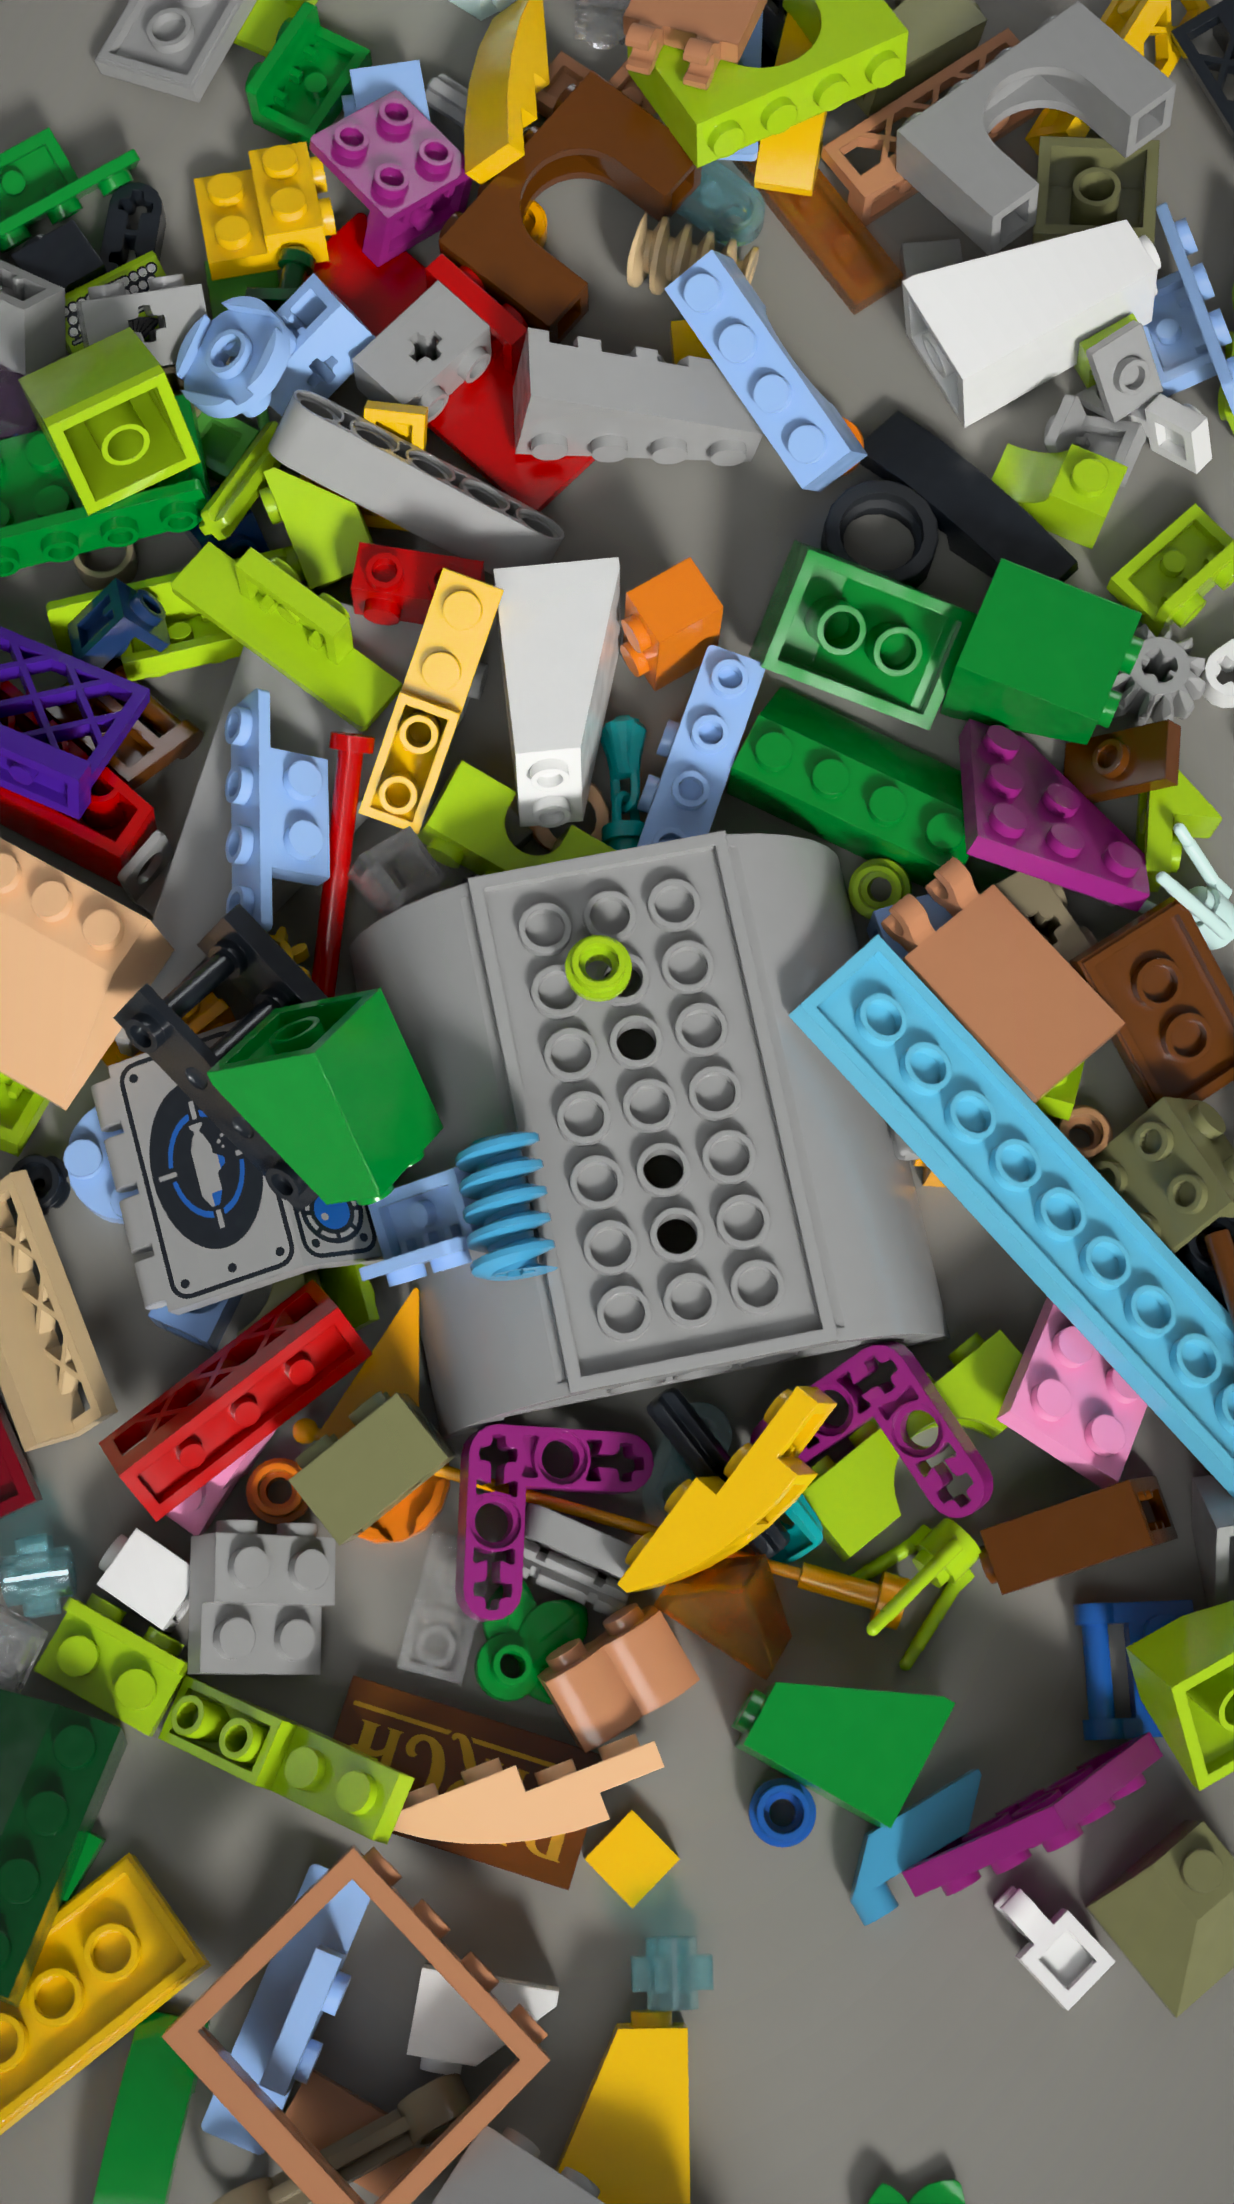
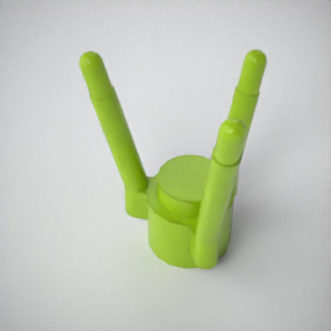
M944 1518L932 1530L925 1524H922L907 1540L851 1574V1576L864 1580L872 1579L914 1552H918L912 1559V1562L919 1572L867 1625L866 1632L870 1636H876L929 1583L938 1588H941L946 1582L948 1583L900 1660L899 1667L903 1671H908L912 1668L959 1592L975 1577L970 1568L980 1559L979 1554L981 1550L973 1538L961 1526L949 1518Z

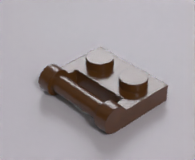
M118 658L111 659L102 668L127 679L122 661ZM67 682V683H65L64 685H62L61 687L70 686V685H69V683ZM151 694L150 702L140 717L157 731L161 737L158 738L137 720L106 766L133 790L177 758L181 760L188 757L199 746L204 736V732L189 719L181 721ZM110 695L87 699L94 717L118 712L123 708ZM77 702L44 709L47 719L49 721L53 719L57 724L83 719ZM90 736L72 739L88 756L95 749Z

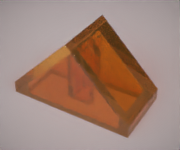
M766 1554L725 1558L708 1569L683 1580L667 1584L653 1605L764 1680H767L792 1637Z

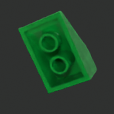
M794 539L749 656L754 660L760 661L762 668L930 731L977 614Z

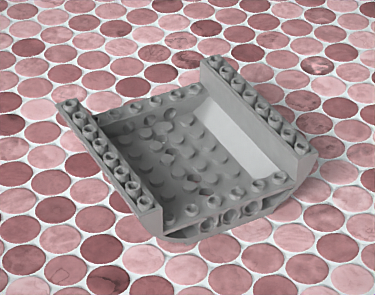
M724 830L468 878L467 883L431 894L379 919L360 933L349 946L357 992L381 988L444 1127L424 1149L425 1156L416 1164L408 1167L393 1183L394 1188L457 1167L455 1162L457 1154L479 1138L509 1132H536L540 1137V1141L522 1149V1155L543 1160L544 1167L527 1175L526 1183L547 1187L548 1194L530 1202V1210L551 1214L552 1221L533 1231L534 1237L555 1241V1248L537 1257L538 1263L558 1268L543 1275L518 1280L492 1281L481 1279L472 1275L470 1265L474 1260L486 1253L469 1249L472 1259L471 1263L433 1273L430 1262L424 1264L428 1276L412 1281L413 1289L418 1288L420 1291V1329L440 1435L444 1439L469 1435L489 1425L505 1424L504 1417L884 1341H896L906 1347L950 1339L910 1162L900 1161L895 1157L889 1124L788 1016L860 950L839 858L828 846L811 839L790 835L762 833L726 834ZM592 935H605L616 939L627 949L630 955L632 969L639 974L642 981L640 989L631 996H617L602 1002L589 1001L580 997L571 989L565 975V962L570 949L579 940ZM603 961L591 962L586 967L587 974L596 980L604 979L611 970ZM630 1029L644 1030L654 1039L655 1049L645 1059H628L621 1054L617 1047V1040L620 1035ZM658 1155H667L674 1158L682 1169L681 1180L675 1186L666 1189L651 1185L645 1178L643 1171L647 1161ZM673 1219L687 1222L695 1231V1245L689 1251L681 1254H673L666 1251L660 1245L657 1238V1231L662 1224Z

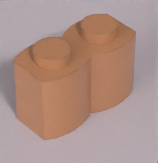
M632 1603L617 1610L603 1621L606 1631L595 1640L584 1645L580 1638L574 1639L551 1652L545 1659L549 1667L537 1676L574 1741L584 1752H588L614 1738L641 1717L672 1701L700 1680L663 1614L652 1605L640 1609L638 1603Z

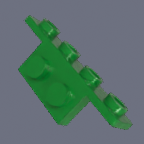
M49 127L0 153L1 254L12 250L30 239L32 235L28 227L48 217L52 225H56L83 209L79 199L99 188L103 197H106L116 192L121 186L131 183L134 179L129 171L134 169L140 161L135 149H131L81 178H78Z

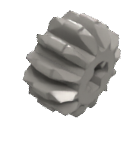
M1146 624L1137 628L1134 636L1144 639V643L1131 674L1128 675L1121 671L1117 674L1112 689L1123 693L1114 718L1123 716L1129 711L1135 714L1133 721L1134 726L1137 727L1145 725L1148 718L1158 722L1167 719L1173 721V717L1183 720L1190 716L1195 708L1193 701L1200 699L1206 688V682L1198 677L1206 667L1205 658L1188 656L1194 645L1192 637L1176 643L1171 640L1173 635L1171 625L1163 627L1158 637L1153 635Z

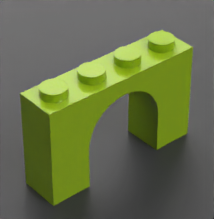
M783 0L784 9L787 13H790L813 45L806 53L791 62L774 67L755 68L720 59L709 88L704 90L683 84L684 75L690 62L683 60L684 50L663 45L650 75L628 70V74L669 128L696 168H699L717 159L729 157L744 147L771 135L783 133L798 123L825 111H832L843 103L877 88L886 87L895 80L904 77L908 43L907 28L885 0ZM627 46L628 58L633 49L630 46Z

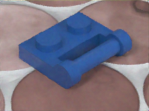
M1193 1600L1073 1605L1075 1626H1081L1087 1689L1089 1720H1082L1084 1741L1134 1739L1149 1731L1153 1738L1163 1737L1140 1699L1126 1647L1177 1618L1193 1613ZM1123 1624L1131 1718H1115L1108 1625Z

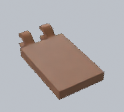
M631 0L623 15L624 35H626L625 45L633 47L630 57L626 62V70L650 75L663 45L684 50L683 60L690 62L683 78V84L707 90L712 82L720 59L738 64L768 0Z
M952 857L935 871L934 876L936 878L925 887L932 899L953 916L949 921L935 931L922 904L908 893L889 909L891 914L882 921L881 926L893 940L898 942L908 952L902 961L1034 1103H1037L1111 1039L1124 1026L1125 1022L994 884L982 894H979L967 868L958 859Z

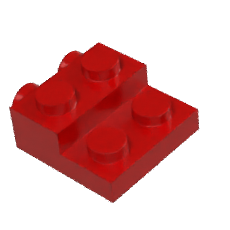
M359 542L351 583L354 612L380 625L391 626L398 624L400 621L424 625L442 569L445 567L485 582L484 561Z

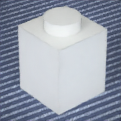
M138 1528L134 1530L129 1538L121 1534L115 1539L99 1563L98 1567L105 1573L97 1582V1585L161 1630L171 1634L189 1609L190 1564Z

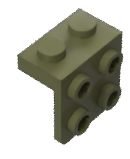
M1162 1097L1109 1142L1100 1154L1090 1159L1091 1165L1173 1253L1177 1252L1217 1218H1234V1148L1224 1135L1226 1125L1222 1117L1206 1102Z

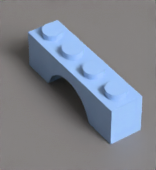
M711 249L664 288L802 489L821 492L868 455L835 406L814 387L791 358L768 320L766 306L731 257Z

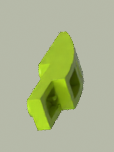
M187 1675L184 1677L158 1739L254 1786L279 1794L370 1840L386 1845L415 1779L351 1746Z

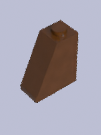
M1156 1476L1129 1479L980 1530L984 1545L979 1547L981 1550L979 1558L990 1583H998L1001 1594L1004 1595L1178 1539V1535Z

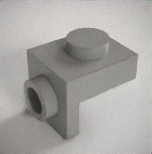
M1068 394L1064 396L1057 414L1049 418L1044 432V446L1048 453L1069 450L1071 444H1074L1127 466L1128 468L1121 482V487H1125L1146 440L1141 423L1124 420L1113 423L1103 417L1086 415L1079 397Z

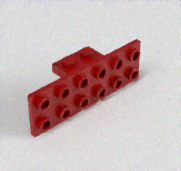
M357 213L336 232L337 234H334L326 241L329 261L315 263L313 273L356 314L375 337L437 280L490 326L492 356L488 367L478 379L471 383L464 381L450 394L445 408L434 420L428 422L427 427L496 489L541 512L595 459L592 456H564L557 460H540L529 454H515L513 385L528 329L525 319L513 306L506 303L501 306L486 292L482 281L470 268L463 265L458 268L444 254H440L425 268L405 251L377 267L362 252L367 229V216L364 213Z

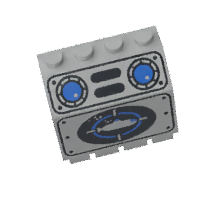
M240 1020L197 1034V1036L210 1048ZM147 1053L109 1065L110 1078L91 1086L101 1131L113 1132L120 1129L124 1131V1133L104 1141L116 1192L124 1193L136 1189L139 1191V1194L119 1202L131 1253L141 1254L153 1250L155 1255L134 1264L146 1310L167 1306L168 1312L181 1315L311 1270L356 1264L368 1266L384 1260L368 1205L361 1206L356 1201L326 1205L318 1197L301 1212H298L287 1200L280 1198L271 1190L263 1174Z

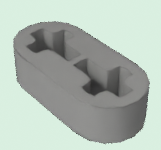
M529 1503L526 1508L525 1539L540 1545L548 1551L552 1550L599 1571L598 1573L620 1580L629 1568L625 1563V1558L633 1546L540 1505Z

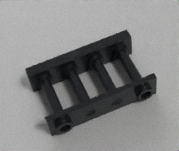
M239 903L197 944L209 958L163 999L146 983L113 1018L125 1030L130 1042L140 1051L147 1053L263 1174L271 1190L280 1198L287 1200L298 1212H301L319 1196L212 1085L207 1072L274 1009L326 999L328 997ZM228 978L255 1007L209 1048L182 1018Z

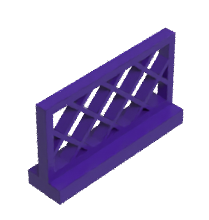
M0 626V649L10 653L13 662L0 664V682L20 678L26 693L23 696L0 700V718L33 711L40 728L21 733L2 725L0 721V787L80 820L91 803L92 786L150 702V689ZM53 671L65 676L70 686L37 692L31 675ZM110 695L126 702L121 711L94 717L87 699ZM77 702L83 717L82 720L50 726L44 709ZM90 736L95 749L88 760H85L59 749L57 743Z

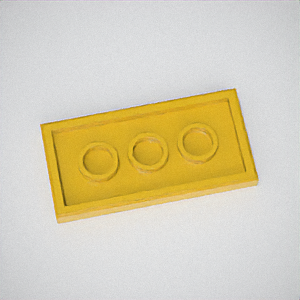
M131 1853L126 1854L59 1908L19 2006L15 2007L0 2001V2135L211 1966L137 1857Z

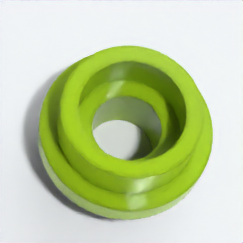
M876 858L864 862L854 871L849 882V897L853 907L858 913L868 919H871L873 911L894 905L905 895L912 893L911 880L906 870L897 862L885 858ZM878 877L887 879L892 887L891 895L885 901H879L871 894V884Z
M605 935L585 937L573 945L567 955L565 962L567 982L577 995L586 1000L595 1002L611 1000L625 990L631 978L632 962L627 949L612 937ZM603 961L610 967L611 973L604 979L596 980L587 974L586 967L591 962Z

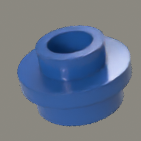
M776 1778L763 1783L753 1793L749 1803L748 1817L754 1833L763 1842L775 1847H791L802 1842L811 1833L816 1820V1806L812 1795L802 1784L788 1778ZM778 1799L789 1801L794 1809L792 1821L785 1826L774 1824L769 1816L770 1806Z

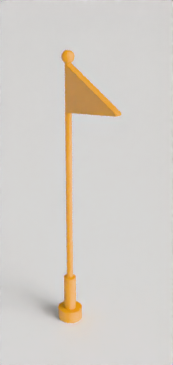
M418 1288L412 1290L373 1349V1355L367 1358L323 1427L318 1428L316 1422L310 1418L299 1419L294 1424L292 1433L297 1442L310 1444L326 1434L329 1437L335 1434L340 1439L355 1427L348 1416L379 1391L382 1394L387 1391L390 1397L396 1393L409 1394L419 1407L420 1291ZM445 1465L434 1474L435 1476L460 1483V1469ZM491 1478V1483L476 1485V1488L486 1491H498L509 1494V1484L495 1486V1479ZM526 1489V1502L641 1536L648 1532L654 1534L659 1528L655 1525ZM741 1550L724 1559L796 1580L797 1588L871 1609L869 1622L910 1581L909 1578L883 1571L879 1582L875 1583L803 1562L802 1567L799 1568L772 1559H763ZM904 1609L885 1627L897 1630Z

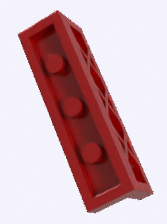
M312 1279L100 1441L99 1445L121 1480L157 1522L373 1354L338 1306Z

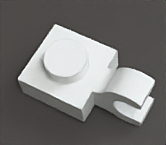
M1160 393L1121 419L1141 423L1146 437L1149 438L1152 451L1195 474L1212 459L1208 419L1190 404L1182 405Z
M1012 1885L993 1904L1001 1915L1029 1941L1015 1957L1055 2001L1067 2011L1116 1962L1067 1909L1061 1908L1049 1920L1020 1888L1016 1889Z

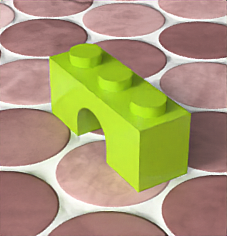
M461 761L448 777L419 834L415 837V839L427 845L426 852L436 861L451 868H459L462 865L480 876L617 851L574 825L568 827L557 838L549 854L535 856L520 851L511 843L505 830V816L517 792L464 761Z

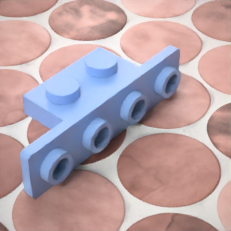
M1164 202L1156 206V211L1178 271L1157 280L1158 294L1154 298L1152 322L1143 326L1163 388L1161 394L1168 397L1218 375L1234 416V356L1226 359L1222 350V346L1232 343V339L1220 308L1208 313L1204 301L1214 297L1215 294L1203 263L1201 262L1192 267L1187 256L1197 252L1198 249L1187 220L1184 217L1174 222L1168 205Z
M715 645L707 647L680 723L668 719L656 752L657 755L667 758L661 778L649 774L639 800L637 810L648 814L637 847L709 833L765 672V668L760 666V661Z
M256 688L230 710L225 723V739L228 744H231V769L225 784L226 800L231 803V830L226 840L225 852L228 862L232 863V889L227 898L226 914L240 903L266 932H269L273 925L272 878L313 886H320L330 878L328 759L271 748L270 692Z
M319 1864L311 1865L295 1902L329 1868ZM353 1879L270 1960L230 2054L282 2111L295 2080L304 2084L308 2083L324 2044L313 2039L323 2012L333 2016L336 2015L351 1979V1975L342 1972L341 1969L370 1902L369 1896ZM213 2095L201 2123L202 2130L254 2154H263L265 2150L218 2098Z

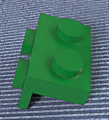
M305 1L293 18L289 17L283 22L278 31L276 43L265 60L257 62L248 74L245 92L253 124L292 143L306 141L308 151H310L311 136L334 123L343 109L341 96L352 94L350 69L371 67L373 65L371 51L322 27L317 6Z

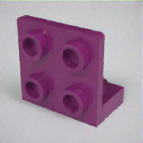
M395 90L310 138V151L370 210L367 216V229L362 252L377 267L439 232L455 212L461 211L464 213L466 210L473 179L465 174V156L400 91Z

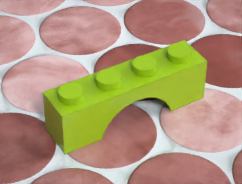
M1001 1329L986 1341L976 1332L948 1356L955 1365L954 1368L937 1382L929 1373L926 1374L962 1427L974 1430L993 1439L1007 1428L1006 1425L996 1418L1023 1355ZM922 1410L912 1411L906 1421V1430L910 1439L925 1430L938 1427L935 1419L929 1413ZM875 1418L862 1425L848 1438L856 1448L837 1464L829 1455H826L811 1467L818 1475L802 1493L821 1521L823 1538L843 1563L901 1516L894 1488V1475L899 1455Z

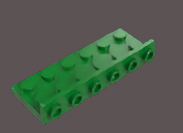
M183 394L175 396L201 462L89 516L42 430L0 440V577L10 576L19 569L50 561L66 562L74 559L78 554L109 546L126 547L135 543L138 539L165 532L179 533L189 531L200 524L203 520L201 511L212 495L195 406Z

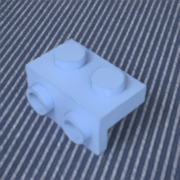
M454 1167L394 1188L384 1199L368 1205L384 1260L359 1268L362 1281L386 1275L389 1287L428 1276L424 1264L430 1262L433 1273L471 1263L472 1259L466 1238L470 1233L481 1228V1226L466 1223L463 1219L462 1212L465 1207L477 1200L462 1196L459 1191V1184L464 1178L473 1173L459 1170L458 1167Z

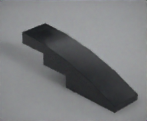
M900 411L895 412L864 440V450L868 455L859 464L884 480H890L910 487L924 498L937 519L938 529L947 535L949 550L992 579L1001 558L1065 582L1079 569L1077 560L989 477L942 440Z

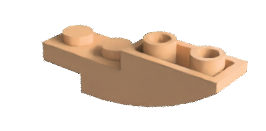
M635 1733L598 1748L602 1762L577 1771L573 1759H569L534 1773L539 1787L526 1791L517 1766L515 1765L503 1770L498 1757L460 1772L465 1785L439 1795L435 1783L409 1792L393 1831L424 1839L461 1844H502L538 1840L570 1833L610 1820L600 1794L601 1792L664 1768V1764L655 1741L640 1746Z

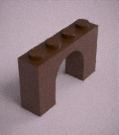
M593 70L588 73L578 86L571 84L565 88L554 105L552 115L540 128L537 126L531 127L523 135L525 155L480 185L477 198L464 213L457 211L450 216L442 227L438 240L440 254H444L458 268L462 265L470 268L482 281L486 292L501 306L505 303L513 306L523 316L529 328L549 331V342L560 344L589 311L588 283L544 250L530 236L523 222L532 202L544 190L559 182L570 179H592L612 186L659 222L663 216L671 218L701 184L702 167L696 168L669 128Z

